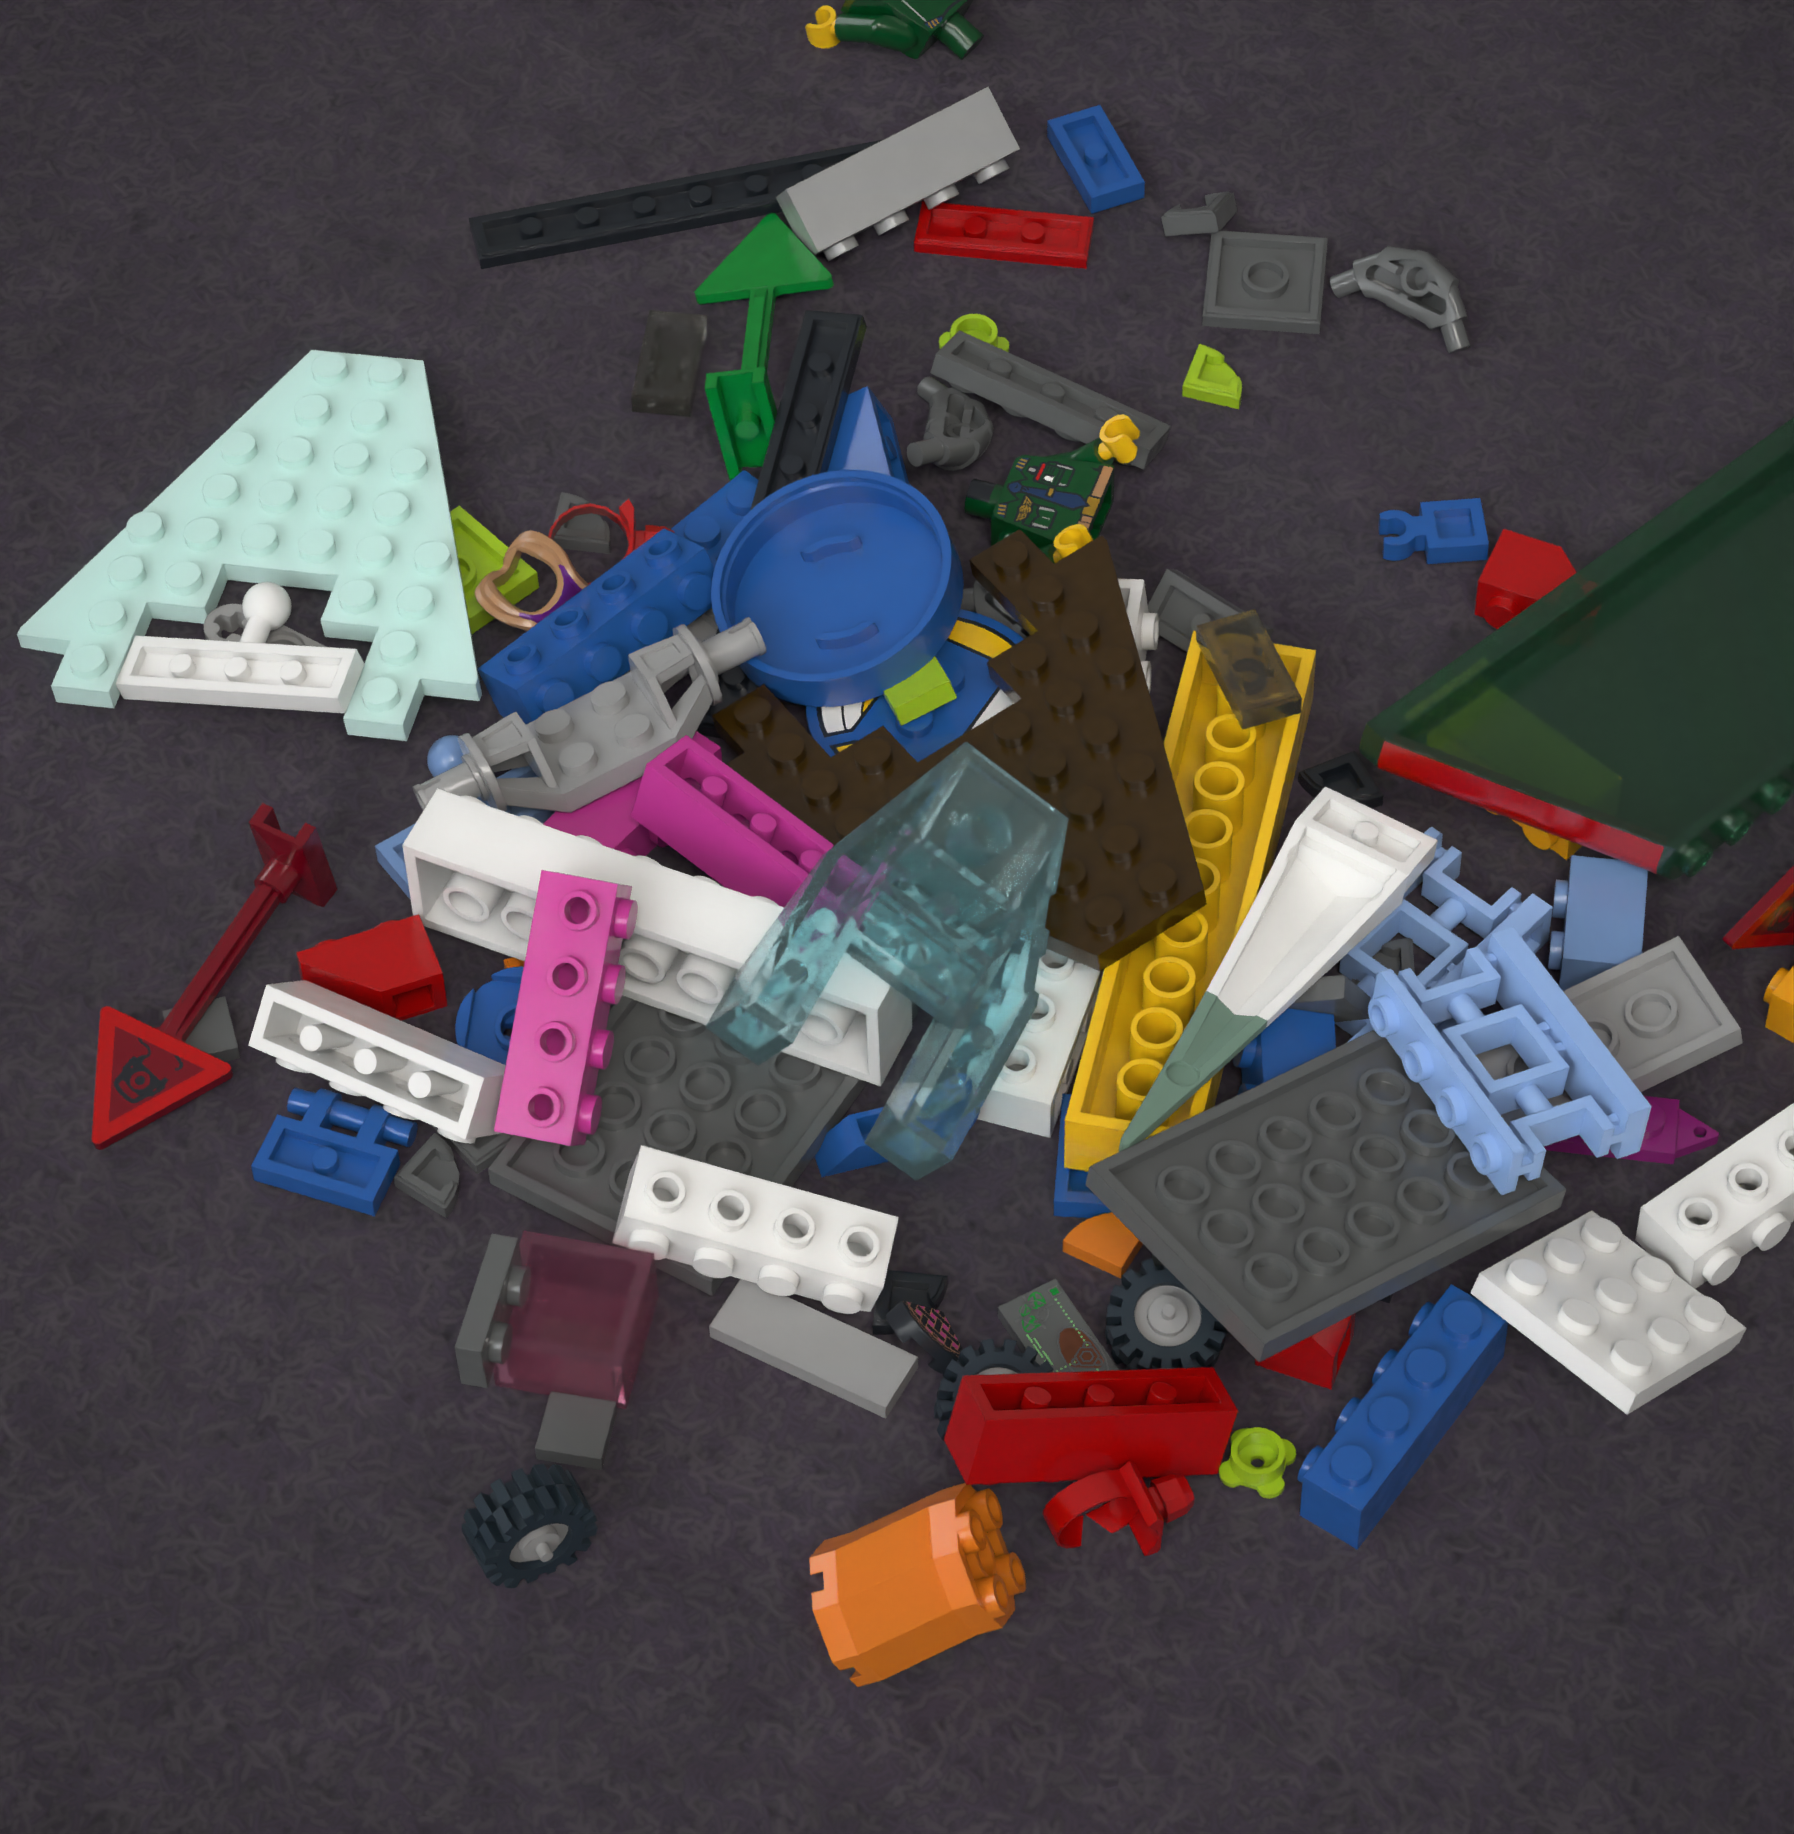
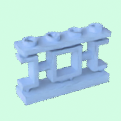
M1430 827L1424 834L1438 840L1434 859L1405 892L1402 904L1340 960L1339 972L1351 981L1352 978L1359 980L1360 982L1357 986L1370 996V1000H1372L1377 973L1388 969L1372 957L1381 949L1382 945L1389 942L1397 933H1400L1406 938H1411L1414 944L1436 958L1417 976L1426 990L1462 979L1460 976L1469 944L1451 932L1460 922L1484 938L1477 945L1483 953L1487 952L1491 933L1514 927L1535 954L1548 942L1553 907L1533 893L1522 903V894L1513 887L1492 906L1455 881L1460 875L1462 852L1453 846L1448 850L1441 847L1443 834ZM1422 881L1421 895L1439 907L1430 916L1404 899ZM1454 1018L1433 1025L1441 1035L1442 1029L1458 1024ZM1370 1019L1335 1022L1337 1026L1353 1036L1349 1041L1374 1030Z
M1514 927L1491 933L1487 952L1483 953L1478 946L1467 949L1460 976L1462 979L1426 990L1411 968L1399 971L1398 977L1391 968L1377 973L1372 1000H1370L1368 1005V1014L1372 1027L1379 1036L1385 1037L1402 1059L1403 1067L1408 1077L1413 1082H1418L1435 1104L1441 1122L1447 1128L1454 1130L1468 1149L1477 1171L1482 1175H1487L1501 1195L1516 1190L1520 1175H1524L1528 1181L1540 1177L1546 1154L1544 1146L1577 1135L1581 1136L1596 1158L1607 1155L1609 1149L1617 1159L1640 1152L1652 1106ZM1496 1000L1504 1009L1486 1016L1480 1010L1494 1005ZM1454 1018L1458 1025L1442 1029L1441 1035L1433 1025ZM1511 1044L1529 1069L1494 1080L1476 1055ZM1564 1090L1573 1100L1555 1107L1548 1101L1550 1098L1562 1095ZM1521 1108L1526 1116L1510 1121L1508 1126L1501 1115Z

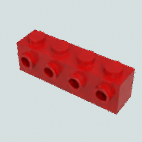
M1214 1367L963 1375L944 1441L966 1485L1080 1480L1105 1470L1120 1469L1128 1461L1136 1464L1142 1477H1163L1170 1474L1184 1476L1218 1474L1238 1409Z

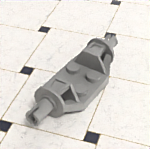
M746 617L742 619V622L701 642L698 638L694 637L685 624H681L673 628L674 636L629 654L631 670L629 673L597 686L593 691L558 709L547 711L538 719L528 724H525L518 713L514 712L473 738L469 733L459 736L458 742L463 756H461L462 763L422 784L412 786L422 810L424 811L438 788L458 796L480 797L483 801H487L490 807L505 812L508 805L571 813L642 777L648 762L685 735L692 739L710 705L715 706L722 702L718 675L758 655L761 656L767 653L759 630L754 622L751 621V618ZM689 672L692 684L671 709L664 693ZM530 766L537 777L496 778L494 772Z

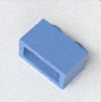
M1571 855L1568 880L1556 879L1552 917L1564 919L1563 932L1551 931L1548 969L1560 970L1559 987L1563 991L1642 954L1647 870L1616 859Z

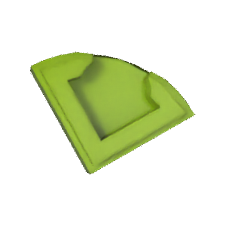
M1199 344L1182 386V396L1239 409L1241 405L1242 382L1240 377H1237L1234 370L1224 361V355L1211 347Z

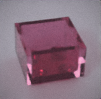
M523 1231L519 1247L522 1265L530 1267L531 1270L530 1288L524 1306H514L509 1320V1324H512L513 1328L512 1344L506 1363L495 1364L493 1370L495 1386L550 1395V1391L615 1401L617 1402V1408L626 1409L659 1297L654 1253Z

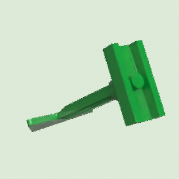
M775 213L767 214L694 291L698 304L750 299L741 369L706 373L704 388L729 480H732L741 473L742 467L763 466L777 416V408L767 374L776 297L782 294L830 289L834 286L831 273Z

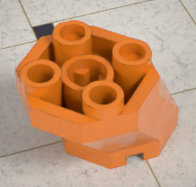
M963 1483L942 1489L857 1530L824 1540L809 1557L810 1575L823 1572L824 1589L811 1593L812 1610L832 1663L840 1671L854 1667L856 1671L850 1677V1680L857 1687L887 1679L976 1635L1001 1629L1015 1611L1014 1595L1023 1593L1026 1590L1025 1572L1017 1554L1014 1552L1009 1553L1000 1531L1003 1524L1000 1503L996 1494L990 1488L976 1491L971 1485Z

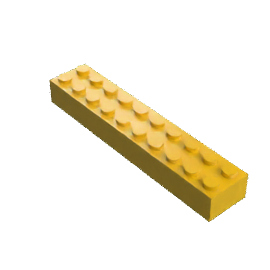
M1193 630L1164 740V747L1204 887L1207 905L1104 969L1065 1117L1064 1168L1088 1172L1091 1165L1119 1152L1120 1140L1184 1032L1273 866L1313 701L1316 650ZM1224 1067L1146 1139L1214 1107Z

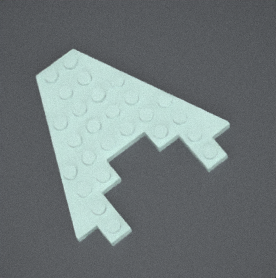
M311 350L153 502L142 512L133 515L128 520L127 526L20 627L17 636L21 647L64 655L51 685L56 702L114 709L120 696V692L116 687V681L135 636H145L152 618L204 624L208 614L216 609L228 580L251 583L272 582L280 586L332 591L320 620L324 636L373 642L343 718L348 735L407 741L424 695L480 701L482 691L424 361Z

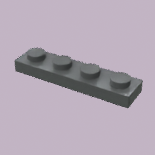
M960 330L936 353L930 372L948 381L958 391L975 393L1001 405L1009 414L1017 417H1028L1054 429L1059 436L1070 441H1081L1087 444L1100 438L1101 427L1110 418L1116 415H1127L1139 429L1140 436L1138 439L1132 440L1137 446L1135 459L1123 465L1136 466L1143 470L1163 449L1171 429L1170 425Z

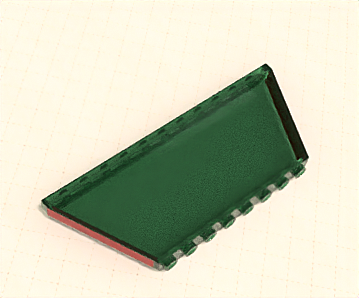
M1794 417L1367 722L1359 745V752L1383 771L1671 880L1677 879L1683 874L1689 878L1693 877L1707 864L1714 850L1723 843L1733 846L1739 842L1757 817L1764 812L1769 815L1775 814L1785 805L1794 791Z

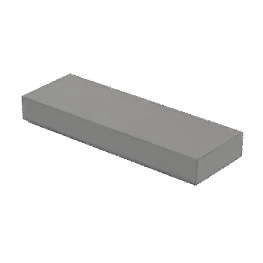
M742 1279L739 1280L709 1325L711 1338L883 1418H887L918 1369V1356L787 1296L767 1293L757 1283Z

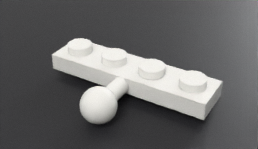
M261 582L252 586L244 596L242 610L247 624L239 642L135 636L117 678L116 687L123 699L346 713L365 664L357 649L266 644L270 631L278 629L286 623L291 614L292 605L288 593L280 585L272 582Z

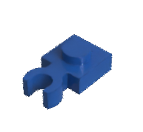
M1481 498L1420 502L1419 516H1411L1401 510H1388L1379 514V535H1399L1398 537H1384L1382 555L1385 560H1403L1411 556L1414 551H1425L1427 564L1488 559L1489 541Z

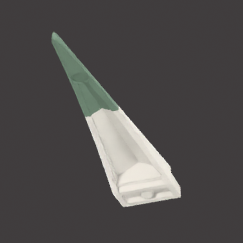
M1324 787L1295 820L1255 901L1203 998L1120 1140L1119 1152L1146 1139L1315 984L1318 979L1402 904L1405 892L1434 859L1438 840L1332 789Z

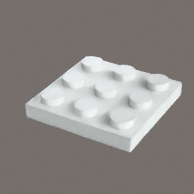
M1592 1210L1480 1272L1471 1290L1473 1296L1627 1415L1728 1354L1740 1342L1746 1330L1744 1325L1726 1313V1310L1719 1302L1701 1294L1676 1275L1666 1262L1651 1256L1622 1234V1231L1616 1224L1598 1216Z

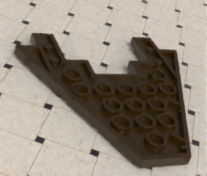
M1019 529L969 559L973 577L1030 634L1029 637L987 662L990 678L1014 704L919 762L906 751L884 726L830 757L764 684L712 715L716 732L738 755V757L726 763V765L873 875L1100 972L1207 905L1204 887L1107 540L1102 535L1054 564Z

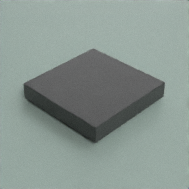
M1235 231L1211 233L1202 326L1320 334L1328 238Z

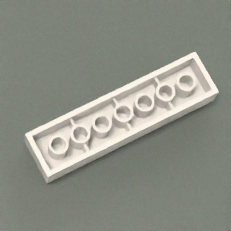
M438 788L402 845L413 916L419 914L425 927L525 961L541 870L632 886L630 900L637 901L638 911L634 932L629 940H622L618 965H623L626 969L623 996L880 1087L912 1030L910 951L898 947L888 939L881 937L871 938L839 927L827 918L810 917L786 909L766 897H752L722 887L710 878L704 876L693 877L661 866L657 861L641 855L632 856L603 846L591 837L584 835L574 836L545 826L533 817L526 815L516 816L487 806L475 797L467 795L458 796Z

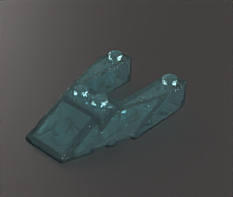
M968 742L963 743L821 856L737 972L705 1027L759 1066L793 1044L846 952L934 1017L864 1143L916 1181L953 1160L1037 1007L1039 993L1034 989L1039 959L1046 955L1050 931L1045 928L1050 896L1055 894L1057 890L1068 818Z

